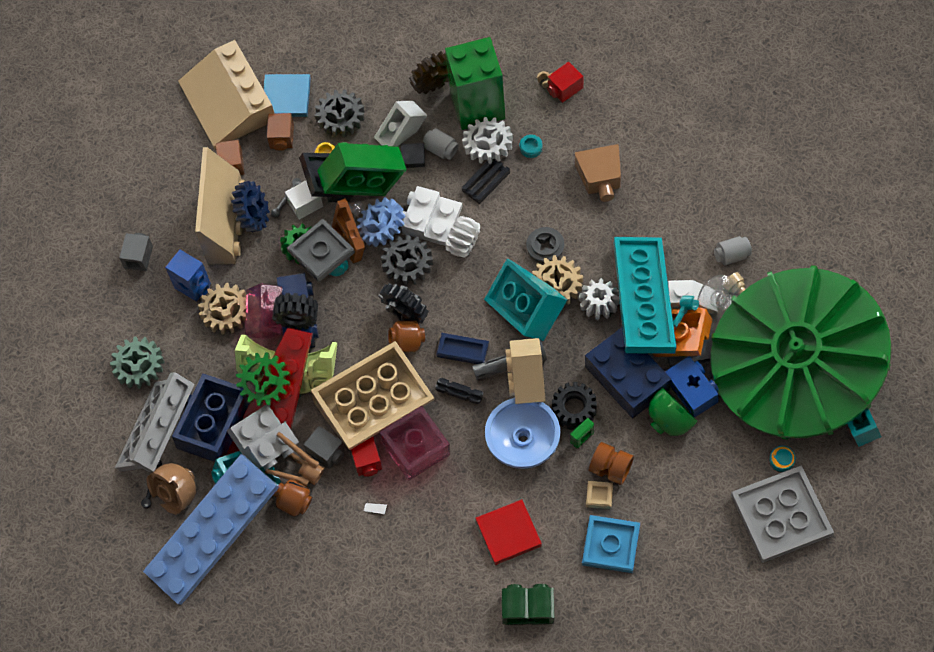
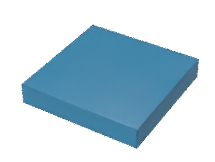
M310 74L265 75L264 92L273 106L274 113H291L292 117H308Z
M590 515L582 565L633 573L640 523Z

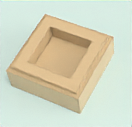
M588 481L586 507L611 509L613 483Z

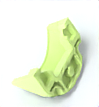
M241 335L235 348L236 371L238 373L243 372L239 365L246 366L248 364L247 357L254 360L255 353H258L263 358L265 352H268L270 359H272L275 351L257 344L247 335ZM332 342V344L319 351L308 353L300 394L311 392L315 387L333 378L337 342ZM259 365L253 367L250 372L257 370Z

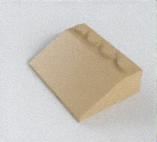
M235 40L214 49L178 80L214 149H216V143L233 141L268 125V114H275L270 100Z
M203 147L195 233L207 264H236V256H240L241 253L238 235H242L241 222L236 221L237 213H233L231 200L235 199L232 195V192L236 191L235 186L245 182V180L241 179L240 173L236 168L208 147Z
M396 341L311 390L315 405L349 450L435 400Z

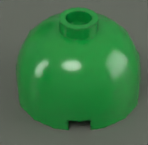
M664 388L658 391L650 401L648 409L649 415L653 420L650 425L660 435L665 432L670 436H680L687 433L697 423V420Z

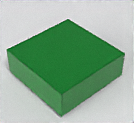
M589 418L584 420L570 434V443L576 449L594 434V423Z

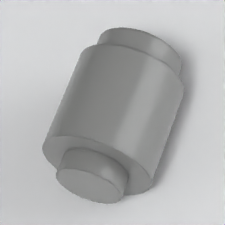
M437 128L432 131L429 130L423 139L425 143L424 148L442 159L447 158L451 160L459 147L454 138Z
M740 236L719 242L714 249L717 262H721L724 266L745 260L747 256L752 254L748 238H741Z

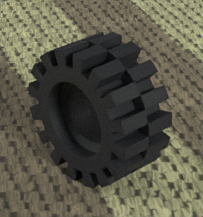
M285 293V296L280 294L274 300L273 321H276V324H281L282 327H297L298 330H301L302 327L309 329V327H314V324L316 325L318 303L312 297L306 298L304 294L301 296L298 293H293V295Z
M573 382V386L565 383V388L560 386L558 393H554L552 411L555 413L559 425L562 427L567 425V429L571 430L572 427L576 429L587 418L591 421L594 420L597 401L595 393L592 394L590 387L586 389V385L583 383L581 386H578V382ZM570 399H579L583 402L584 408L580 413L572 414L565 409L566 402Z

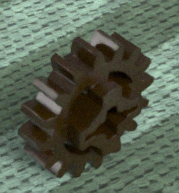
M440 51L437 56L433 53L430 58L425 57L421 61L422 64L418 63L416 65L418 68L411 71L413 75L409 77L411 86L418 94L422 92L427 94L429 90L433 92L437 87L438 89L442 88L445 82H449L445 53L443 54Z

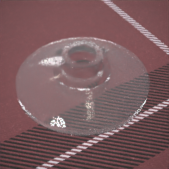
M717 275L710 278L702 286L697 299L699 301L698 308L707 309L713 319L712 322L718 323L732 303L730 299L733 296L738 297L740 295L737 282L729 276Z

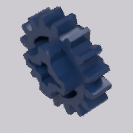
M254 181L239 183V185L235 186L236 191L232 192L235 199L231 200L233 213H237L236 221L241 222V228H246V232L261 231L262 228L267 227L265 222H269L266 214L270 213L268 201L264 200L265 193L260 191V185L256 186Z

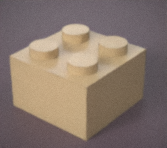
M539 338L510 341V349H505L507 371L510 372L508 373L510 396H515V404L545 402L542 353Z

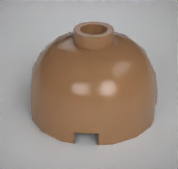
M174 463L164 464L147 476V486L153 498L158 495L165 502V504L160 505L169 513L179 514L192 503L196 494L194 474L191 470Z

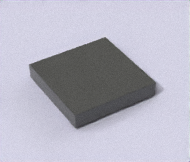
M324 219L287 247L288 252L318 282L355 253L354 248Z

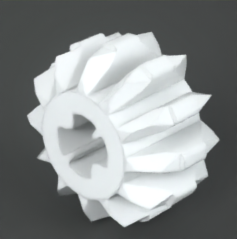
M458 217L448 234L446 250L457 257H467L478 239L480 224L471 218Z
M602 278L599 279L598 283L591 279L589 286L583 285L582 293L579 294L580 308L582 311L587 310L586 315L588 317L595 314L597 321L602 314L608 319L609 312L615 313L617 311L616 305L620 304L619 296H617L619 291L617 288H612L611 281L603 284Z

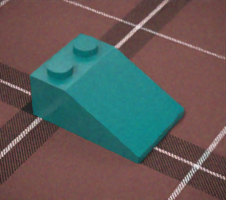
M506 259L484 298L488 304L522 335L534 339L539 338L541 341L545 340L567 301L553 287L510 259Z

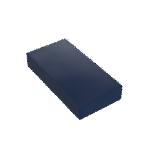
M441 333L436 356L438 358L471 364H481L486 360L489 341Z

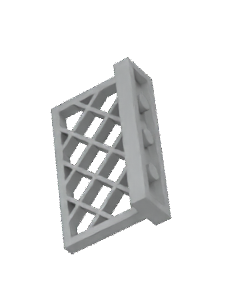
M173 372L169 374L167 380L154 383L115 469L128 471L143 468L148 472L155 471L194 387L192 382Z

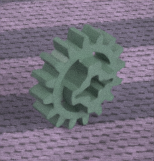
M134 337L131 343L127 339L124 340L125 346L117 345L116 347L119 352L112 353V357L115 360L110 362L112 369H114L112 373L115 378H118L120 384L126 382L128 388L136 384L138 389H141L144 382L150 386L149 380L151 378L158 380L156 372H163L160 364L165 362L161 356L160 348H157L154 341L149 343L146 337L141 342L138 341L137 337ZM124 370H125L126 372H131L132 375H129V374L125 373Z

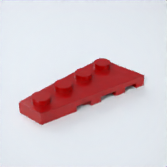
M287 328L274 356L279 357L277 364L281 362L286 364L283 371H289L290 375L285 377V380L291 384L283 388L287 392L286 395L281 393L278 395L281 401L277 402L275 399H272V404L269 406L280 423L286 422L290 429L293 426L313 333L293 328ZM271 365L272 375L279 377L277 369ZM265 374L260 382L261 385H263L265 381L269 380V378H267ZM272 387L268 390L267 395L271 394L277 387ZM254 400V402L249 404L243 419L265 406L266 402L263 401L262 406L259 407L256 400Z

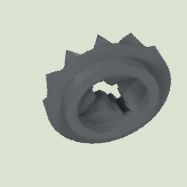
M541 227L534 230L527 238L528 254L535 261L540 260L543 262L544 258L550 261L553 260L554 255L556 257L562 256L564 249L563 236L560 232L550 227ZM550 240V249L545 248L541 251L540 243L545 244Z

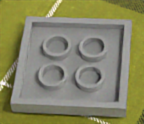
M802 465L731 492V497L762 563L832 537L834 534Z

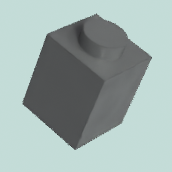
M126 233L119 257L125 269L147 271L153 249L149 236L143 233Z
M320 426L304 443L306 453L329 469L334 464H339L345 455L343 442Z

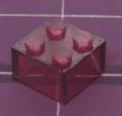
M420 406L380 431L381 443L408 481L450 455L449 442L423 406Z

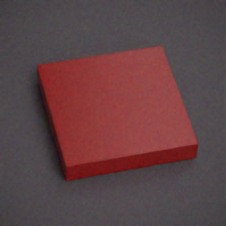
M522 499L475 518L495 565L542 547L541 540Z

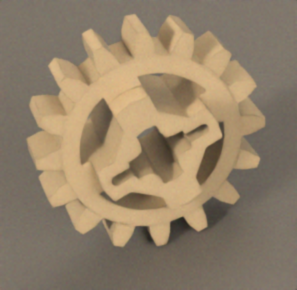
M556 255L553 256V261L550 262L547 258H544V265L537 263V271H532L533 275L567 299L566 303L568 305L570 304V297L577 299V291H582L583 275H580L581 268H574L573 260L567 263L565 256L561 258V261L557 260ZM555 275H557L559 280V286L555 282Z
M225 283L224 288L216 284L215 291L210 288L207 289L209 295H202L203 303L198 304L201 311L199 315L205 327L210 326L212 332L220 329L221 334H225L226 329L234 333L235 326L240 329L243 328L241 321L248 322L247 314L252 312L249 306L251 302L249 297H246L245 290L239 291L236 284L230 288L229 283Z

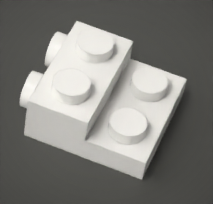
M417 186L415 192L411 191L408 195L407 205L409 207L407 212L402 211L406 216L402 219L405 223L404 226H401L402 233L446 246L448 234L459 217L462 203L440 197L437 191Z

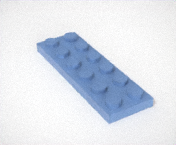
M240 454L143 572L177 604L181 605L278 490L279 486L248 458Z

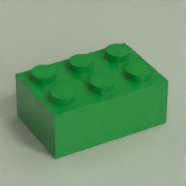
M342 142L335 146L317 171L325 194L386 196L407 169L399 147Z

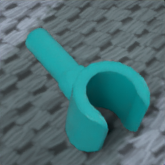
M685 295L680 298L681 308L673 321L674 327L678 326L688 310H697L699 301L694 300V296Z

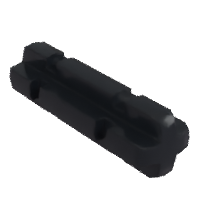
M445 378L438 379L435 390L441 393L448 392L447 394L465 401L469 399V402L479 404L482 401L483 392L480 390H471V387L456 382L450 383Z

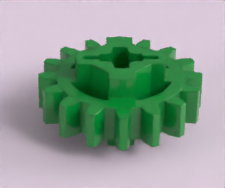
M265 352L263 358L258 353H255L254 360L247 357L248 364L246 366L239 365L243 372L236 374V377L241 379V382L237 383L236 386L244 388L240 395L242 397L249 395L247 401L252 403L256 400L259 407L262 406L263 401L268 406H271L272 399L280 402L281 400L278 395L280 393L286 395L287 392L283 388L291 384L285 380V377L290 375L289 371H283L286 364L284 362L277 364L279 357L275 355L270 359L268 352ZM259 365L257 370L250 372L253 367ZM271 365L277 369L279 377L272 375ZM263 374H265L269 380L261 385L258 378H262ZM247 382L255 385L256 394L251 392ZM272 387H277L271 394L267 395L268 390Z

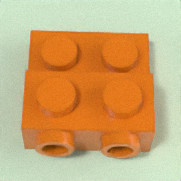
M697 308V310H688L678 326L674 327L675 354L652 353L654 357L701 356L704 340L709 339L713 320L707 309ZM671 309L673 321L680 309Z

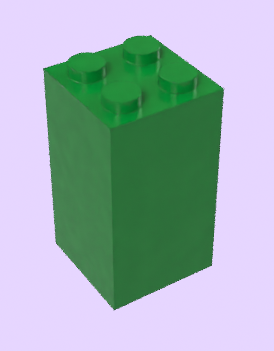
M491 37L445 48L450 95L461 130L468 129L469 124L475 126L476 119L480 123L483 122L484 117H487L488 121H492L493 118H496V121L506 119L503 75Z

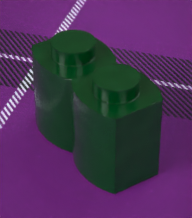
M511 584L507 588H503L502 624H554V588H550L546 584H535L533 588H522V585Z

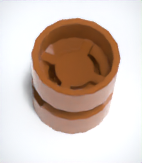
M600 442L592 457L589 472L601 477L607 475L608 480L622 485L631 469L634 455L622 450L615 452V447Z

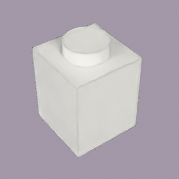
M307 181L285 191L288 204L298 219L323 207L321 200L323 197H311Z

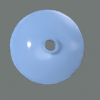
M512 398L498 405L488 417L485 426L486 443L492 455L501 463L513 468H532L544 463L555 452L560 440V425L555 413L545 403L515 404V398ZM521 436L528 438L525 442L519 441Z

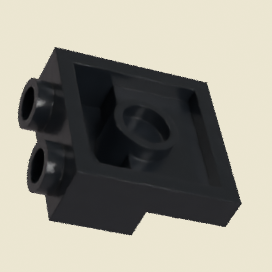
M303 152L299 160L311 197H327L328 202L336 203L346 199L349 203L354 195L324 193L317 170L330 153Z

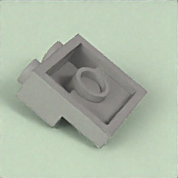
M267 404L227 430L241 453L259 469L263 467L265 471L278 463L275 459L278 456L282 455L285 458L294 452L277 436L278 432L282 433L295 445L299 443L287 423L281 424Z

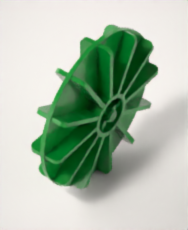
M811 265L810 268L790 269L775 274L772 271L767 272V277L749 286L738 297L733 296L730 299L732 303L721 317L715 333L712 334L711 368L714 382L719 389L718 392L726 405L739 419L761 432L778 436L785 440L789 438L814 437L826 433L828 435L834 434V430L851 422L865 409L869 410L872 406V401L884 384L890 370L892 353L890 331L886 318L875 299L854 279L851 280L832 271L818 269L815 265Z

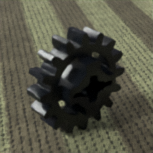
M388 283L379 292L378 297L381 299V303L387 305L385 307L386 310L395 315L400 321L414 320L418 324H422L428 315L427 306L421 303L422 299L420 296L414 294L405 286L399 287L397 284L393 286L391 283Z

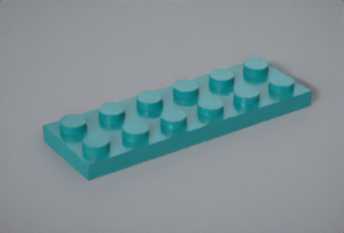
M614 237L613 246L625 353L675 354L676 341L662 238Z

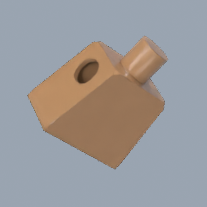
M615 144L575 152V167L587 193L599 192L600 199L603 202L614 199L613 189L620 188L621 184L619 145Z

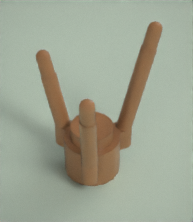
M278 432L277 436L302 457L300 458L294 453L288 455L302 465L299 470V474L302 477L267 469L265 473L288 480L293 479L306 487L309 482L316 485L325 468L320 466L319 462L308 456L282 433Z

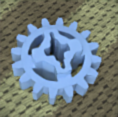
M386 197L383 198L382 202L376 199L373 206L369 203L367 211H361L363 217L357 219L360 223L357 229L362 240L367 245L373 244L375 247L379 245V242L386 245L387 239L393 241V235L395 233L399 234L398 228L405 224L402 221L406 217L402 212L404 209L394 199L388 200Z

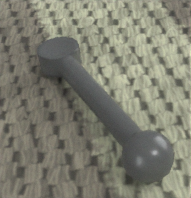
M293 179L291 188L302 183L301 179ZM286 195L277 208L271 211L273 217L276 218L280 215V210L287 202Z

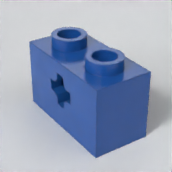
M179 250L165 268L174 288L197 302L202 295L208 293L207 289L210 288V280L202 262Z
M690 356L665 371L671 378L670 387L694 418L718 403L719 389L713 380H707L704 376L705 371L698 361L694 362Z

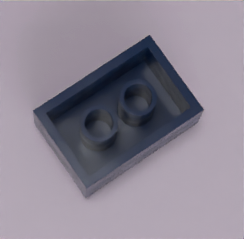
M623 327L585 355V368L632 419L649 407L650 401L662 388L667 392L670 390L671 378L648 353H625Z
M202 374L172 435L176 448L213 462L218 458L226 456L233 441L227 430L243 420V416L250 404L247 401L249 395L245 397L240 395L244 388H238L236 384Z

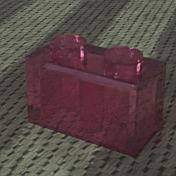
M260 283L246 290L245 335L253 338L269 339L281 334V324H276L272 316L274 300L282 294V287Z

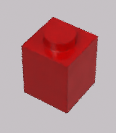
M569 61L548 76L547 90L553 98H558L562 103L584 88V76Z
M373 437L351 449L358 476L364 475L369 477L382 470Z

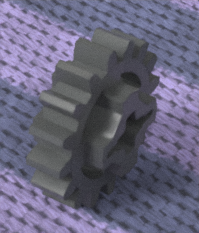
M336 89L334 90V95L331 96L327 92V99H319L320 105L315 106V118L319 128H324L325 134L332 131L333 137H336L338 133L346 137L347 131L354 134V127L361 128L360 121L365 120V110L361 98H356L354 92L347 95V91L344 89L342 94H339ZM339 109H341V117H339Z
M407 235L406 240H402L398 236V242L394 243L390 240V248H383L384 255L381 256L383 272H386L388 279L394 277L395 284L402 280L404 286H407L408 281L412 280V283L415 285L417 284V278L425 279L424 272H431L429 266L433 265L431 249H427L425 241L420 244L419 237L411 240L410 235ZM418 252L422 255V260L420 259V256L417 255ZM391 261H394V264H396V269L392 266Z

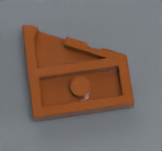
M347 200L337 201L332 228L354 248L355 253L349 257L354 264L362 260L365 244L360 237Z

